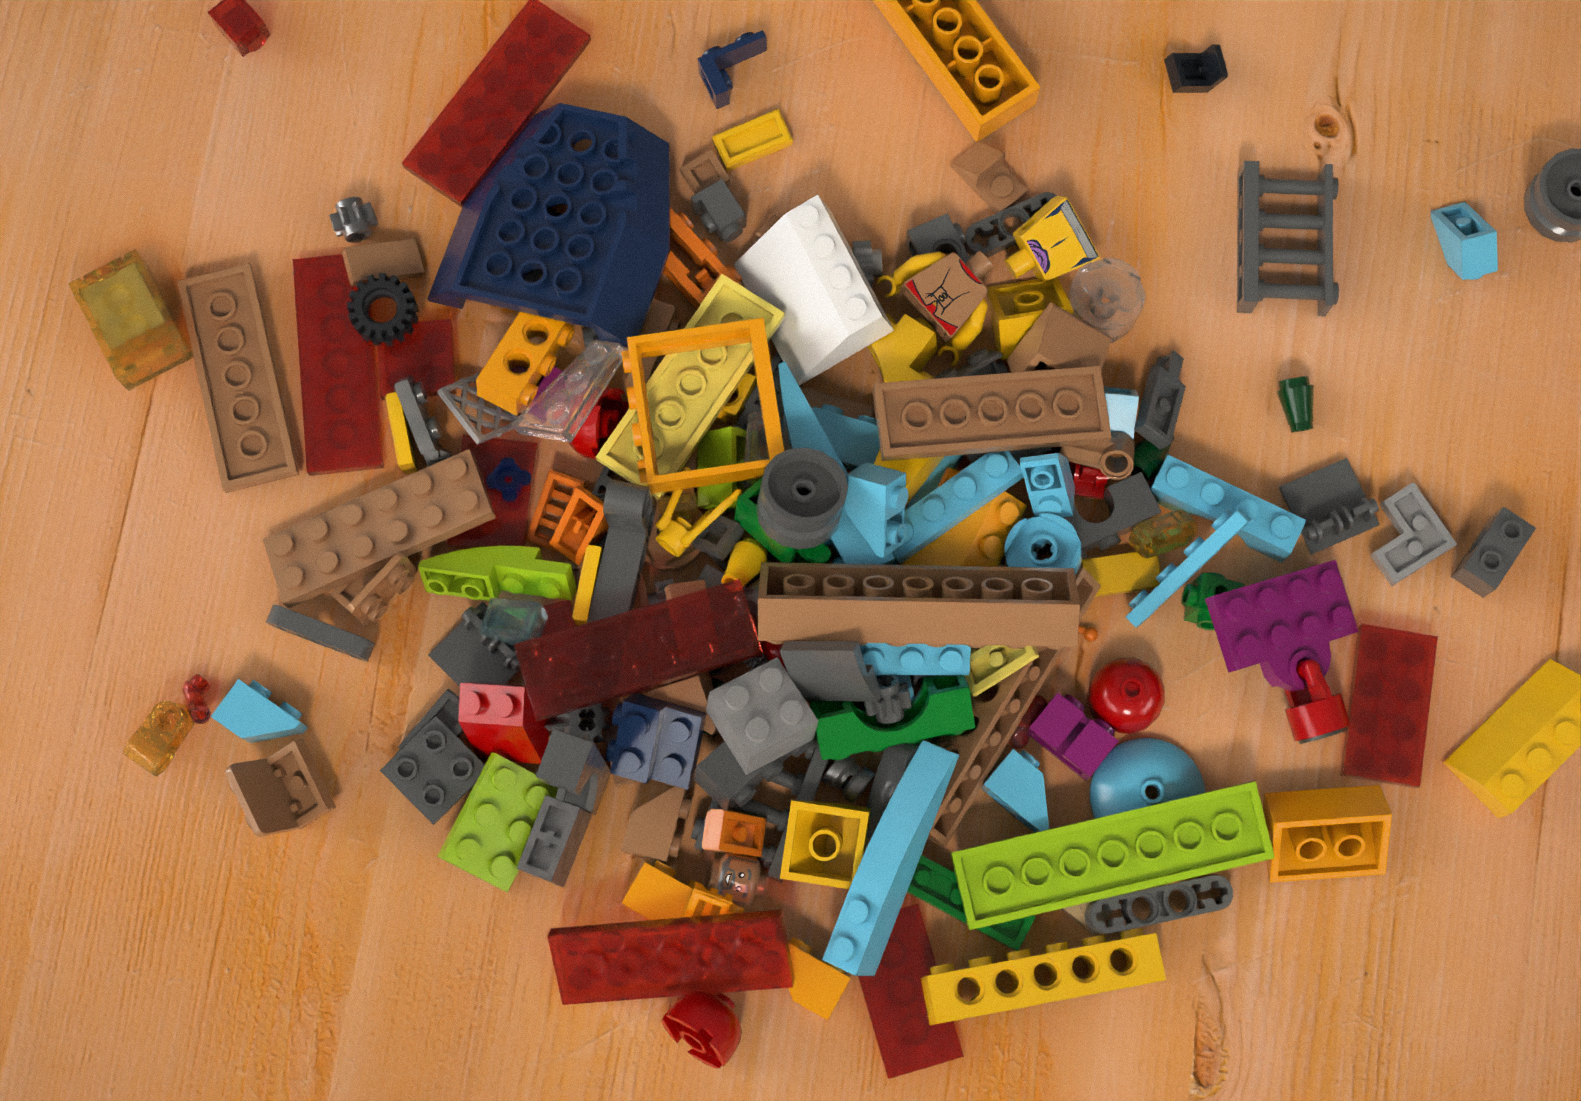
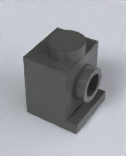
M723 179L691 197L692 211L696 216L700 214V220L710 234L715 232L719 239L725 242H730L742 234L743 228L746 227L745 213Z

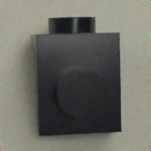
M1212 44L1202 53H1172L1164 59L1173 93H1208L1228 77L1226 63L1219 44Z

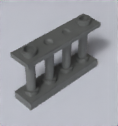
M1259 161L1243 162L1238 172L1237 313H1252L1258 302L1263 301V298L1318 300V316H1326L1332 306L1337 304L1339 285L1338 282H1333V200L1337 198L1339 183L1338 178L1333 177V164H1325L1317 180L1265 178L1264 174H1259ZM1264 193L1317 195V215L1265 213L1264 209H1259V197H1262ZM1263 228L1317 230L1318 250L1265 248L1264 244H1259V231H1263ZM1263 263L1318 265V285L1264 283V279H1259V266H1263Z
M816 737L813 738L810 745L803 752L806 754L805 758L811 760L806 774L799 772L798 775L781 770L770 781L791 789V794L797 796L796 800L814 801L829 759H821ZM712 799L708 811L720 809L721 806ZM750 799L742 807L736 804L732 807L733 809L751 816L766 818L767 822L777 825V830L783 832L778 847L772 844L770 848L763 845L762 856L757 857L760 861L764 862V867L769 868L767 877L782 883L783 879H780L790 809L785 808L784 811H781L753 799ZM699 816L693 828L691 838L696 840L695 849L703 852L702 840L706 817L702 818Z

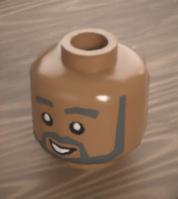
M724 853L721 859L714 858L708 888L711 889L712 887L719 890L718 894L725 896L726 893L734 895L732 903L748 906L753 902L755 895L763 896L767 873L760 872L761 863L757 857Z

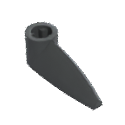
M903 743L889 746L884 750L866 806L871 808L867 838H872L884 810L921 743Z

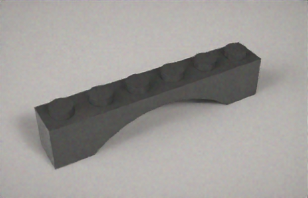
M566 726L564 732L553 729L535 777L543 783L558 787L556 799L580 807L596 816L611 775L610 769L605 763L606 760L602 758L603 755L599 753L600 750L592 743L593 740L589 738L590 735L569 726Z

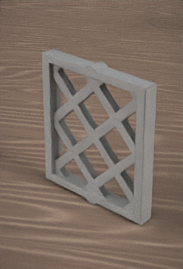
M480 373L465 379L460 378L459 381L444 386L437 392L477 445L494 437H501L502 434L520 427L523 423L518 415L516 416L504 410L505 413L500 412L501 408L496 405L495 409L484 406V399L479 397L478 403L467 400V392L477 395V389L468 386V384L475 382ZM457 388L462 389L461 397L449 392ZM466 406L477 409V417L466 414ZM483 412L494 415V423L483 420ZM500 418L510 421L511 424L504 427L499 426ZM481 425L493 429V431L485 435L481 434Z

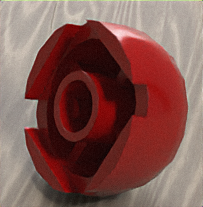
M592 386L577 393L568 405V408L563 412L562 427L565 430L567 440L574 451L581 456L596 460L597 454L628 411L629 403L622 401L620 394H625L622 389L608 386Z
M1117 658L1105 663L1093 675L1088 688V706L1095 720L1096 718L1103 720L1117 733L1135 734L1147 729L1160 716L1165 703V687L1159 673L1149 663L1137 658Z
M706 991L687 993L672 1004L661 1020L665 1030L676 1043L683 1038L693 1048L687 1051L690 1055L716 1069H720L722 1065L723 1067L733 1056L741 1040V1024L739 1017L734 1012L736 1006L729 997L720 992H717L715 995Z

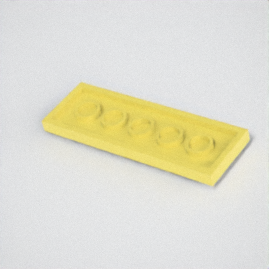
M721 274L684 329L764 318L768 343L785 318V313ZM751 343L665 355L647 381L646 389L659 475L681 471L753 365ZM628 409L597 454L596 460L631 483L648 487L647 482L640 483L637 460H644L642 446L635 447L632 424L639 423L637 409ZM666 492L654 493L652 496L660 501Z

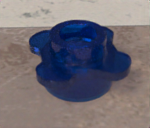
M505 457L501 459L500 464L495 467L493 473L487 475L486 484L490 489L498 490L505 501L513 502L517 499L518 492L522 487L528 486L531 483L532 477L529 471L521 470L515 464L513 458ZM508 476L512 477V481L510 483H507L505 481L506 477Z

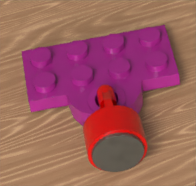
M1336 560L1205 598L1228 673L1260 663L1263 676L1272 687L1277 686L1285 690L1290 708L1285 709V713L1294 741H1299V744H1303L1348 730L1347 726H1350L1351 723L1341 693L1332 695L1330 687L1324 679L1329 670L1331 660L1329 641L1359 632Z

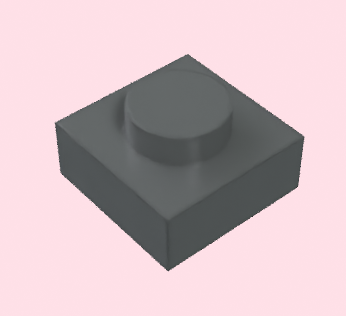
M720 515L694 539L692 545L695 549L724 561L745 531L739 523Z

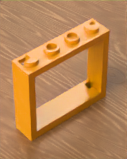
M764 318L627 337L629 351H622L623 368L625 374L632 373L634 385L626 387L630 410L637 409L639 423L632 424L635 447L642 446L644 460H637L640 483L647 482L651 494L761 478L769 462L776 455L784 452ZM751 343L769 459L659 475L642 358Z

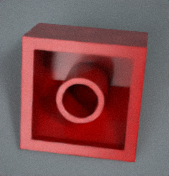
M493 682L460 683L458 722L478 758L488 760L491 752L511 762L540 764L549 740V731L544 726L549 723L550 716L544 710L550 708L551 686Z

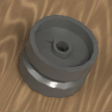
M1572 148L1557 153L1532 179L1524 195V210L1530 224L1542 236L1556 242L1573 243L1581 240V149Z
M806 447L788 449L776 455L765 467L756 506L758 522L767 536L782 546L794 549L815 548L828 541L838 529L848 491L844 471L836 460L824 452Z

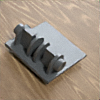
M1347 458L1279 487L1290 512L1306 520L1301 535L1311 555L1380 525L1374 514L1379 511L1378 504L1374 498H1366Z
M481 602L475 609L472 606L469 607L461 616L463 621L428 654L459 687L460 683L467 682L507 683L535 655L484 602Z
M435 716L380 771L434 825L475 785L485 764Z

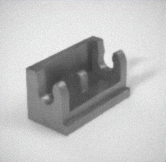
M545 795L517 869L564 888L592 815L580 807Z

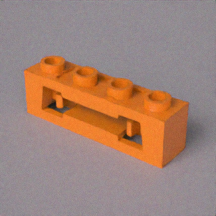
M670 207V237L701 271L694 276L696 279L694 284L690 279V271L670 250L662 273L697 310L721 274L741 285L742 278L732 265L727 264L724 266L716 257L718 255L717 250L707 238L703 237L700 240L692 231L694 228L693 224L683 212L679 211L676 214Z

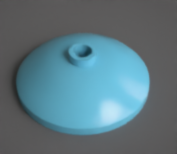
M1137 738L1121 743L1113 748L1095 770L1090 783V806L1094 818L1205 793V785L1194 761L1179 747L1160 739ZM1147 786H1154L1157 789L1158 797L1152 800L1146 796L1145 789Z

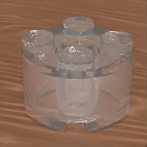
M1103 258V260L1085 264L1074 276L1067 295L1073 308V315L1109 334L1111 337L1110 343L1116 342L1134 327L1145 303V290L1143 289L1138 272L1130 264L1116 258ZM1103 297L1110 299L1107 304L1101 302Z

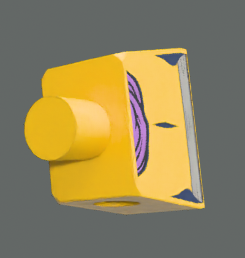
M1055 196L1013 233V238L1020 250L1005 259L1004 262L1015 279L1032 270L1037 279L1047 281L1092 263L1101 257L1068 198Z

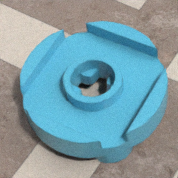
M1043 513L1039 514L1038 517H1032L1028 520L1025 518L1019 521L1010 530L1004 545L1008 567L1074 568L1076 575L1082 562V545L1076 530L1070 522L1055 514ZM1045 544H1050V552L1053 555L1049 559L1038 560L1036 552L1033 551L1036 546L1043 548Z

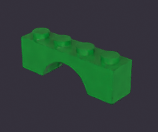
M934 675L924 677L918 694L911 701L912 707L904 709L905 715L901 720L888 724L877 722L875 715L867 716L866 711L858 707L853 701H810V709L818 719L815 736L821 759L842 760L851 754L865 751L880 752L889 746L903 743L918 744L927 738L941 735L956 736L965 730L974 729L975 722L970 690L965 676Z

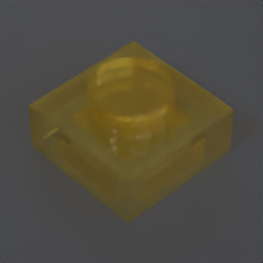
M695 493L680 496L671 520L674 521L677 517H681L689 523L691 518L700 516ZM671 496L657 497L660 517L663 516Z

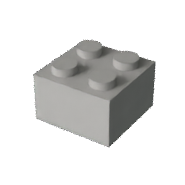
M778 658L709 692L706 712L746 775L812 741L814 738L818 719Z

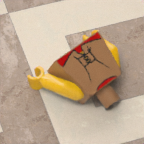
M980 251L965 263L954 252L947 256L941 252L914 255L896 268L894 273L879 277L877 285L886 280L892 283V291L887 293L885 297H891L901 291L946 342L940 348L938 357L945 350H951L955 354V359L949 366H955L961 359L963 350L968 348L982 330L988 309L984 297L989 291L980 279L993 269V265Z

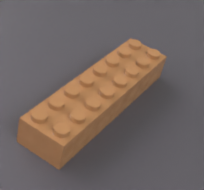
M761 562L758 592V641H768L772 644H784L785 641H859L860 646L867 643H887L895 647L907 644H927L931 647H944L947 644L967 645L971 648L1002 645L1012 649H1021L1026 646H1045L1049 649L1060 650L1066 647H1077L1080 601L1074 568Z

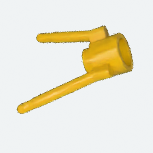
M685 467L683 469V472L691 471V469L689 467ZM683 489L673 491L663 516L655 524L661 531L655 538L656 541L667 552L680 557L694 539L742 495L741 489H736L715 509L710 508L693 525L681 517H677L674 521L671 520Z

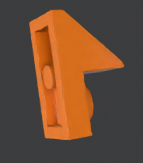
M711 809L706 813L702 848L711 851L761 857L767 819L727 810Z

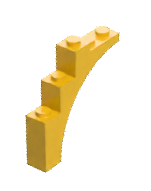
M885 313L894 331L866 347L877 364L884 383L935 379L927 372L921 371L938 349L934 328L921 318L915 320L907 314H904L896 324L895 320ZM879 449L874 465L906 473V488L908 490L906 507L945 456L882 461Z

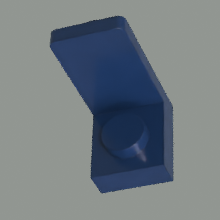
M763 30L757 33H744L734 43L722 48L720 46L712 47L706 50L701 57L697 58L700 77L716 109L730 104L729 90L733 89V86L725 69L767 50V37Z

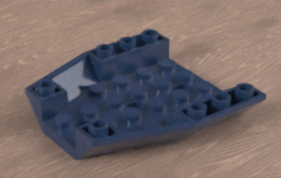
M558 103L535 114L464 202L428 295V301L463 309L466 299L572 323L593 328L601 342L628 348L627 337L639 336L642 332L670 253L669 143L628 117L563 103ZM583 139L592 141L591 146L585 151L578 152L573 150L575 144ZM557 204L568 205L566 212L561 216L549 215L553 206ZM533 269L543 270V275L538 281L533 283L525 281L528 272Z

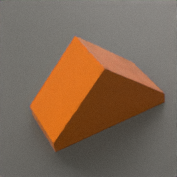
M579 485L576 487L549 545L578 566L581 565L584 560L586 547L588 545L597 546L608 532L609 526L603 513L604 502L583 486Z

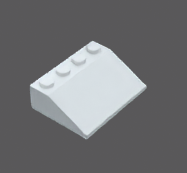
M819 195L787 212L734 263L747 290L785 313V318L771 339L782 361L786 362L799 386L894 331L836 219Z

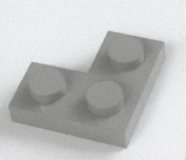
M1414 482L1379 504L1400 534V536L1370 555L1391 587L1457 545Z

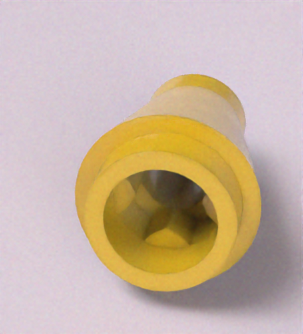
M745 538L734 545L725 574L721 579L722 585L728 591L733 593L740 592L760 572L761 562H767V549L756 539Z

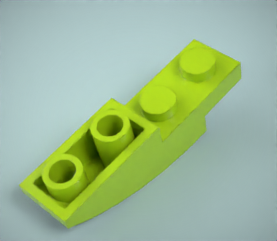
M476 547L437 555L420 561L418 565L425 591L437 595H451L472 600L496 602L500 592L507 591L514 594H529L550 599L573 600L577 591L571 564L543 560L541 550L538 547Z

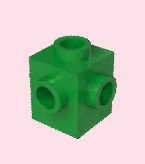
M1202 573L1190 584H1187L1183 590L1181 603L1185 606L1184 621L1195 623L1197 627L1204 630H1215L1205 598L1244 587L1245 584L1225 579L1219 573Z

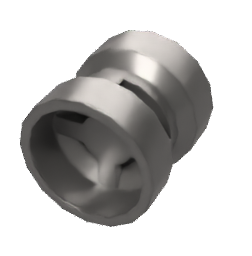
M850 755L845 759L836 760L826 772L822 781L830 787L840 789L843 797L853 804L871 782L875 773L868 767H860L855 763L854 756Z

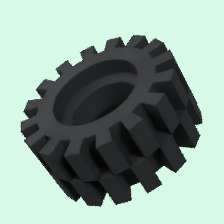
M379 273V279H375L373 274L367 276L369 282L365 284L360 280L356 284L358 290L356 292L351 290L349 294L351 302H347V309L350 313L348 317L357 333L365 341L369 342L371 340L376 346H381V342H385L386 346H393L392 340L398 339L399 343L404 341L403 335L406 332L411 335L414 331L412 324H417L419 319L416 312H419L418 305L408 285L404 281L401 283L399 278L394 275L391 276V279L388 278L386 273ZM379 298H390L397 304L395 316L383 323L372 320L369 316L371 304Z

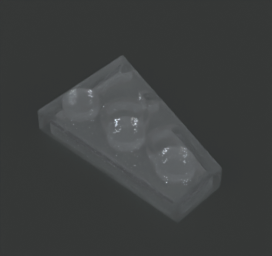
M593 340L511 424L513 428L523 435L572 442L621 365L622 351H626L620 343Z

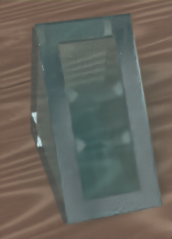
M491 598L478 634L536 652L548 615L542 604L538 602Z

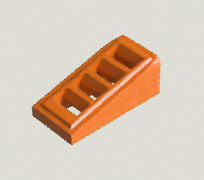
M549 469L525 540L560 553L549 545L552 539L551 536L538 532L540 526L556 530L559 523L544 518L545 514L550 512L562 517L566 509L551 504L552 498L554 497L569 503L576 487L581 485L587 489L590 481L558 469ZM558 483L574 488L572 495L557 490Z

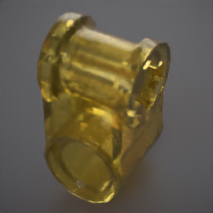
M172 701L157 703L140 728L128 740L123 754L152 775H160L171 763L177 749L193 728L194 715L192 710L186 705ZM169 713H174L173 718L177 720L174 726L170 725L171 721L167 718Z

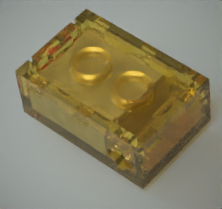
M136 249L125 254V259L119 257L84 275V280L78 278L68 283L116 379L128 391L193 358L192 349L146 261Z

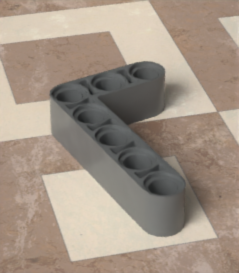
M610 479L603 505V513L609 529L578 657L576 678L615 686L652 531L655 503L650 487Z

